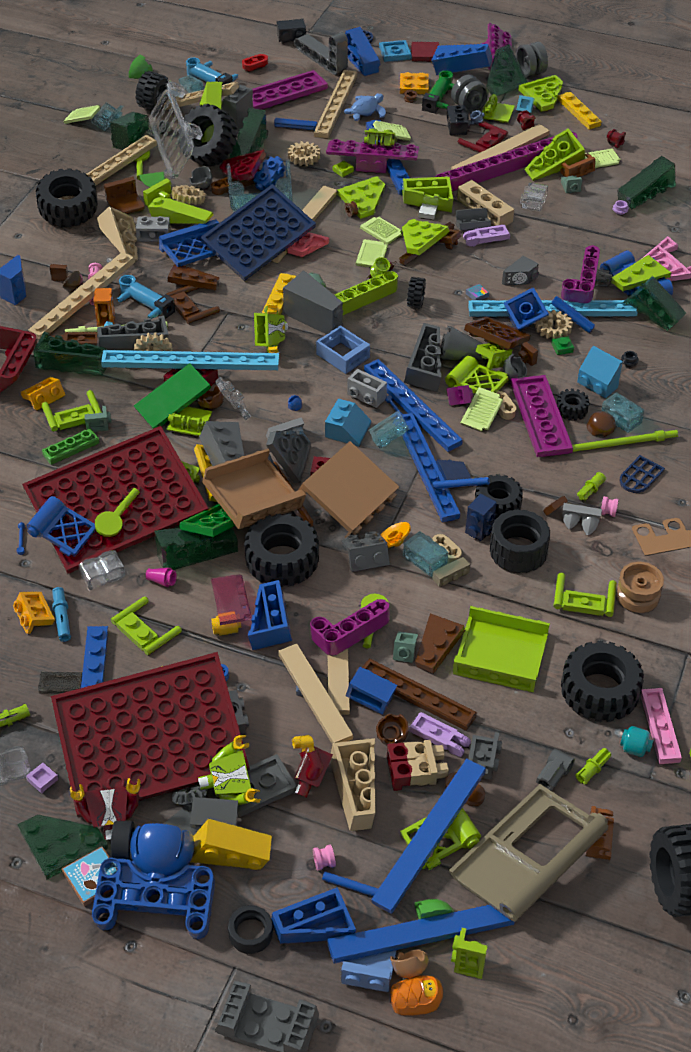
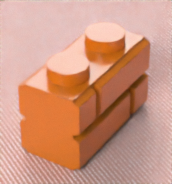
M95 289L94 306L97 327L104 326L106 321L112 322L114 325L115 309L112 289Z

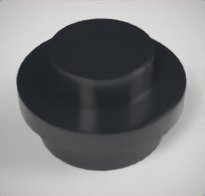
M626 351L622 355L621 361H623L624 365L631 367L638 364L639 358L634 351Z

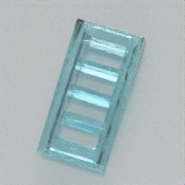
M192 75L178 79L179 83L188 93L204 90L203 82Z

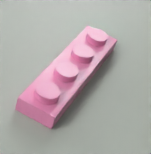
M662 688L642 689L641 699L652 740H654L653 743L659 764L680 763L682 757Z

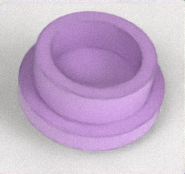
M619 200L613 205V211L619 215L628 212L629 207L625 201Z

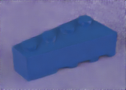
M489 44L441 45L437 47L432 63L436 75H439L441 71L454 73L490 67L493 58Z

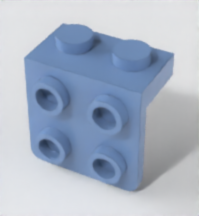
M396 950L343 961L341 984L389 992L393 972L390 957L393 956L395 959Z

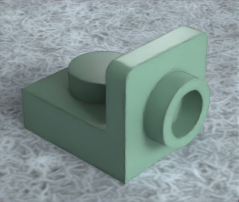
M577 176L562 177L561 184L565 192H581L582 178Z
M102 406L103 413L85 414L86 429L91 428L93 432L109 430L108 423H112L111 413L107 412L106 406Z
M398 631L394 642L393 660L413 662L418 634Z

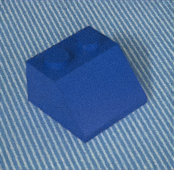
M20 255L15 256L0 268V298L14 305L27 297Z

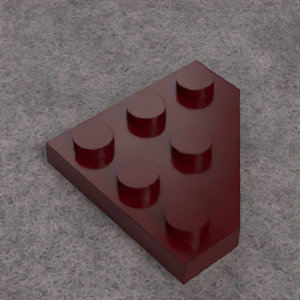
M263 149L226 159L222 162L220 169L222 173L239 181L251 180L258 171L266 153Z

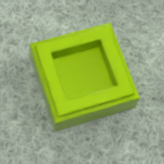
M342 161L333 166V171L344 177L354 172V167L346 161Z

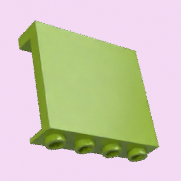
M470 606L465 632L458 655L454 659L453 674L534 692L550 623Z

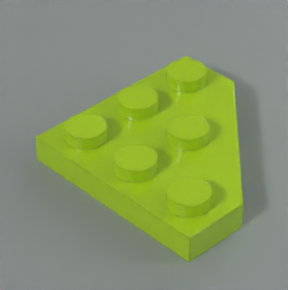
M552 75L519 85V91L524 96L535 98L534 105L543 112L554 108L563 87V81L557 75Z
M376 176L337 189V195L345 203L354 201L358 206L357 216L362 219L374 215L376 206L379 204L381 195L385 190V184Z
M416 219L409 220L402 226L407 253L421 255L449 233L448 226L433 224L427 221H417Z

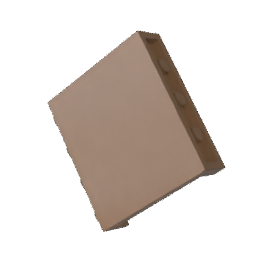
M349 441L303 482L299 490L302 489L305 494L308 493L348 531L345 536L346 538L352 534L357 535L362 529V524L365 523L367 525L374 518L373 514L375 512L379 514L385 508L387 501L391 503L397 496L395 492L399 486Z
M269 449L257 451L253 454L241 456L240 458L205 469L203 484L238 529L253 525L260 519L264 520L266 516L271 515L272 517L280 513L282 515L303 506L306 496L305 492L302 489L294 491L269 461Z

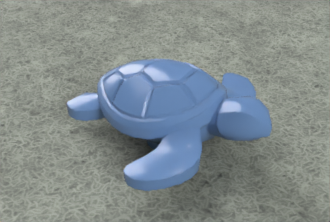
M380 93L375 96H356L355 100L357 101L354 102L351 108L345 109L344 113L354 114L353 118L355 121L360 119V115L370 116L374 111L379 114L380 118H383L386 111L379 103L383 101L384 96Z

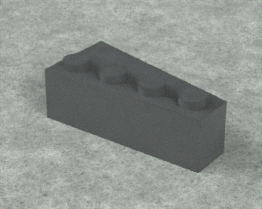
M159 316L158 320L152 321L151 318H147L141 323L130 321L124 326L114 324L97 327L99 355L103 354V350L134 351L136 339H141V335L146 337L147 333L154 335L156 332L157 336L163 334V339L168 338L169 334L165 317Z
M423 323L407 367L404 383L438 392L441 381L440 327Z
M206 421L199 438L212 466L244 456L239 422Z

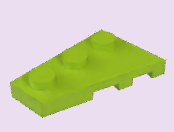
M647 255L613 276L611 283L621 291L639 287L642 283L648 281L651 283L656 282L658 278H670L671 272Z

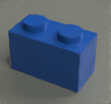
M359 667L349 683L345 696L383 715L394 696L397 685L369 670Z

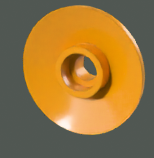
M400 522L390 526L380 535L387 542L388 548L398 547L410 533L411 526L407 522Z

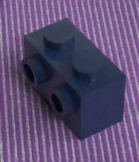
M480 493L467 508L465 533L479 541L489 536L495 521L497 502Z

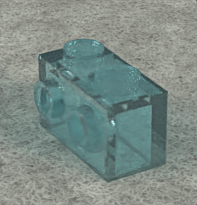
M617 392L602 404L601 411L611 414L615 418L616 425L627 433L642 423L644 409Z
M421 531L404 542L403 556L429 576H433L434 570L447 565L448 551Z

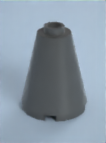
M447 325L446 330L449 331L443 335L440 349L442 355H440V359L463 360L466 356H472L477 361H481V354L475 351L477 345L483 343Z

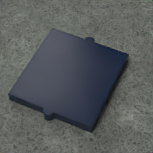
M437 459L436 463L445 481L471 479L464 462L452 461L451 459Z

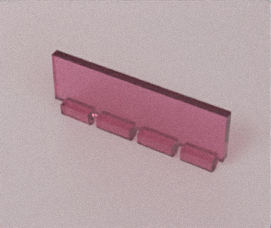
M230 575L211 579L220 625L250 620L252 615L243 576Z

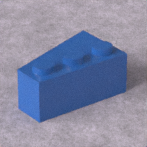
M361 27L346 30L348 59L363 76L378 73L381 64L380 59Z
M280 581L260 584L255 602V612L251 619L252 625L248 632L252 650L292 641Z
M338 887L272 912L273 928L280 944L328 941L330 938L356 933V928Z

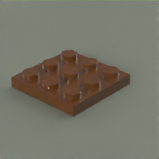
M487 316L465 324L464 331L469 332L470 336L481 337L485 342L498 344L504 350H509L528 342L531 337L526 332L518 331L516 328Z

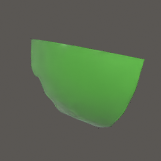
M139 55L133 60L129 69V78L138 79L141 78L144 72L153 71L151 64L148 65L144 56Z
M164 172L139 175L141 181L148 187H152L166 179Z
M426 899L414 903L418 919L455 912L447 902L439 899Z

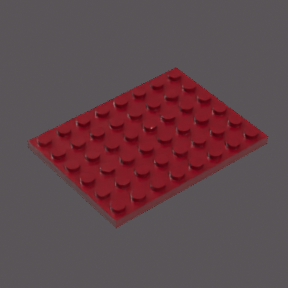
M161 426L22 484L36 513L50 496H54L62 501L66 507L94 524L99 514L107 511L114 512L133 488L139 491L136 498L120 516L122 519V529L117 535L106 537L95 531L75 557L73 555L70 557L59 551L60 547L52 543L67 574L180 525V522L209 510ZM66 514L62 522L63 524L72 523L74 519ZM86 525L77 526L79 534L86 533L90 529ZM75 527L64 528L65 536L76 534ZM61 529L53 530L50 533L54 538L63 536ZM78 539L66 540V543L74 549L78 544Z
M218 652L51 696L69 783L74 792L80 791L79 784L83 785L84 792L126 787L128 778H130L131 785H136L138 779H140L139 801L199 785L198 777L211 774L209 764L212 763V758L222 748L233 742L236 736L241 735ZM240 749L239 751L243 750L246 768L249 771L250 767L245 749ZM74 801L76 815L78 818H80L82 816L79 814Z

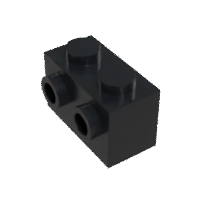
M304 19L276 21L279 42L294 41L296 38L306 35Z
M447 106L446 119L449 135H467V131L470 129V120H468L469 114L465 106Z

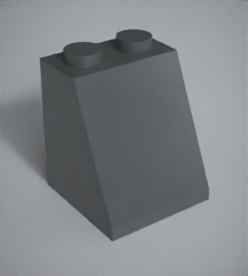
M239 85V88L233 94H229L222 101V110L230 114L237 126V134L254 120L253 91L251 88Z

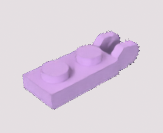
M498 225L464 232L463 238L466 240L467 246L470 247L476 246L478 243L510 239V233L505 225Z
M422 712L418 714L409 727V732L425 740H431V743L435 745H443V749H448L451 754L458 757L464 754V749L460 745L469 747L471 744V740L457 732L456 729Z

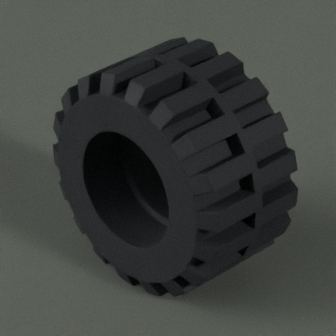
M144 72L136 87L135 98L138 106L155 112L162 110L163 104L168 100L170 91L168 78L155 72Z
M496 474V476L489 475V485H478L476 487L475 499L481 493L497 502L495 519L507 511L521 510L523 489L518 481L515 482L514 478H508L507 475L500 476V474Z

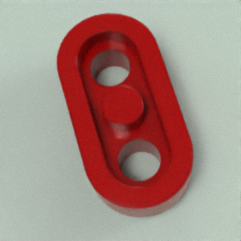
M257 54L242 60V68L246 71H253L268 64V56L265 54Z

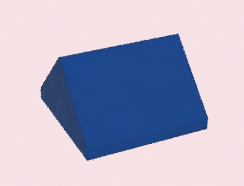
M534 287L503 303L513 326L518 331L549 316Z

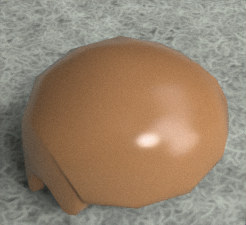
M419 949L411 950L407 953L399 952L397 960L393 956L390 957L395 973L405 979L421 975L429 964L428 955Z

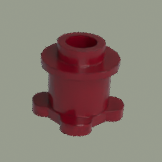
M524 110L518 114L517 121L522 124V130L535 126L534 120L536 117L530 115L529 111Z
M616 129L610 130L606 137L607 142L614 143L615 148L618 149L625 142L626 132L623 131L621 134Z

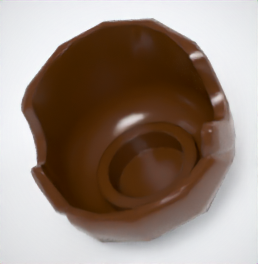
M215 386L213 391L208 390L200 396L197 402L203 409H217L224 402V390L220 386Z
M597 411L591 415L586 426L593 436L602 434L606 437L614 432L616 421L611 414Z
M402 714L386 715L379 720L376 726L378 739L384 745L403 743L409 734L408 721Z

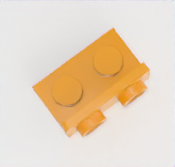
M48 377L20 392L23 399L31 401L34 410L42 408L43 402L50 404L65 396L60 380L53 377Z
M19 592L17 599L14 601L13 608L26 634H31L34 626L53 625L55 619L42 592Z

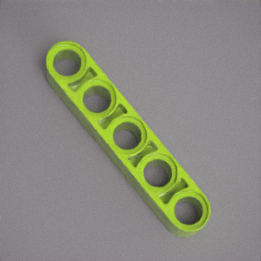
M388 271L334 294L343 302V315L395 293L398 287V275L393 271Z

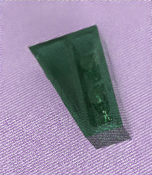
M651 276L623 302L636 308V311L640 314L644 313L649 316L651 321L667 331L686 314L683 308L654 276Z

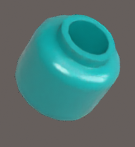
M631 726L628 730H624L620 745L623 746L624 752L643 757L646 751H651L654 740L650 739L649 731Z

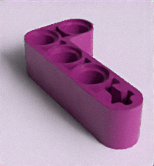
M590 245L586 247L580 280L566 279L563 281L561 298L563 300L577 303H590L592 301L600 249L597 246Z
M377 599L335 625L331 624L324 617H315L310 622L311 638L327 655L335 656L387 625L390 621L389 603L386 600Z

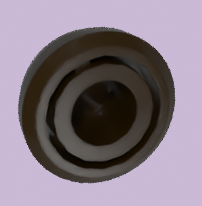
M79 271L71 273L64 281L63 288L71 292L77 290L83 285L81 273Z

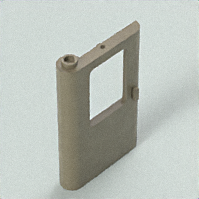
M539 784L449 871L458 883L510 920L517 921L608 830V821L600 813L588 815L574 804L569 803ZM556 809L584 828L547 865L541 866L514 848L513 844L548 810Z

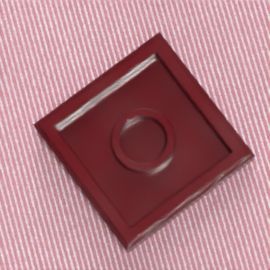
M411 42L412 61H432L439 42Z

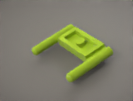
M89 390L86 393L90 404L57 412L54 416L49 404L43 402L41 406L51 431L54 432L58 428L62 430L85 424V414L102 413L93 391Z
M559 573L557 575L553 605L555 609L563 608L566 611L600 616L605 614L608 617L614 615L616 581H609L607 598H605L604 595L566 590L563 592L565 574Z
M144 596L112 617L111 622L137 647L144 651L146 655H149L180 634L182 629L180 626H176L159 638L152 629L134 614V612L149 602V599Z

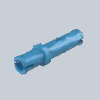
M56 587L52 590L54 601L52 609L56 616L59 640L66 642L71 639L67 613L69 606L65 599L64 589Z

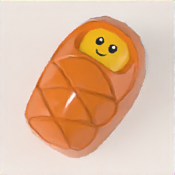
M416 976L392 985L390 996L393 1010L399 1015H422L436 1011L443 998V987L440 980L433 976Z

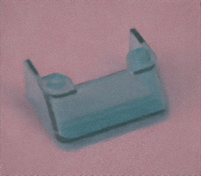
M286 160V178L278 179L275 187L293 202L290 160ZM227 164L230 207L233 211H237L260 193L244 194V187L240 182H231L230 164Z

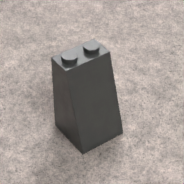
M302 271L283 287L285 315L325 334L330 333L340 325L343 327V302L306 271Z

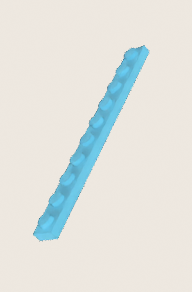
M469 300V316H509L503 304L508 300ZM541 300L546 310L550 313L553 310L556 313L560 311L551 304L552 300ZM592 300L590 303L565 301L583 316L629 317L637 316L638 313L636 300Z
M103 350L101 364L102 367L182 369L190 363L195 369L278 370L279 353Z

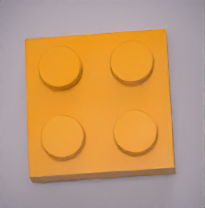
M400 73V94H404L407 90L416 91L417 94L428 93L429 74Z

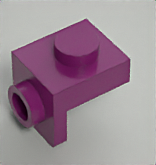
M469 385L447 388L450 406L471 403L473 392Z

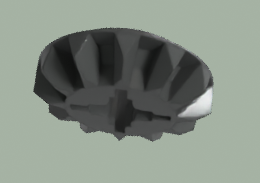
M200 784L179 789L172 794L173 803L182 806L191 805L193 797L204 798L207 795V790H201Z

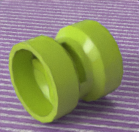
M384 257L377 258L370 269L371 276L376 277L388 272L391 266L390 262Z

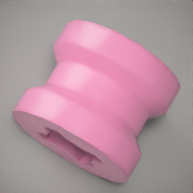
M604 496L601 515L610 514L611 517H615L619 499L611 500Z
M331 844L326 845L323 849L313 848V857L317 871L327 866L330 868L336 867Z

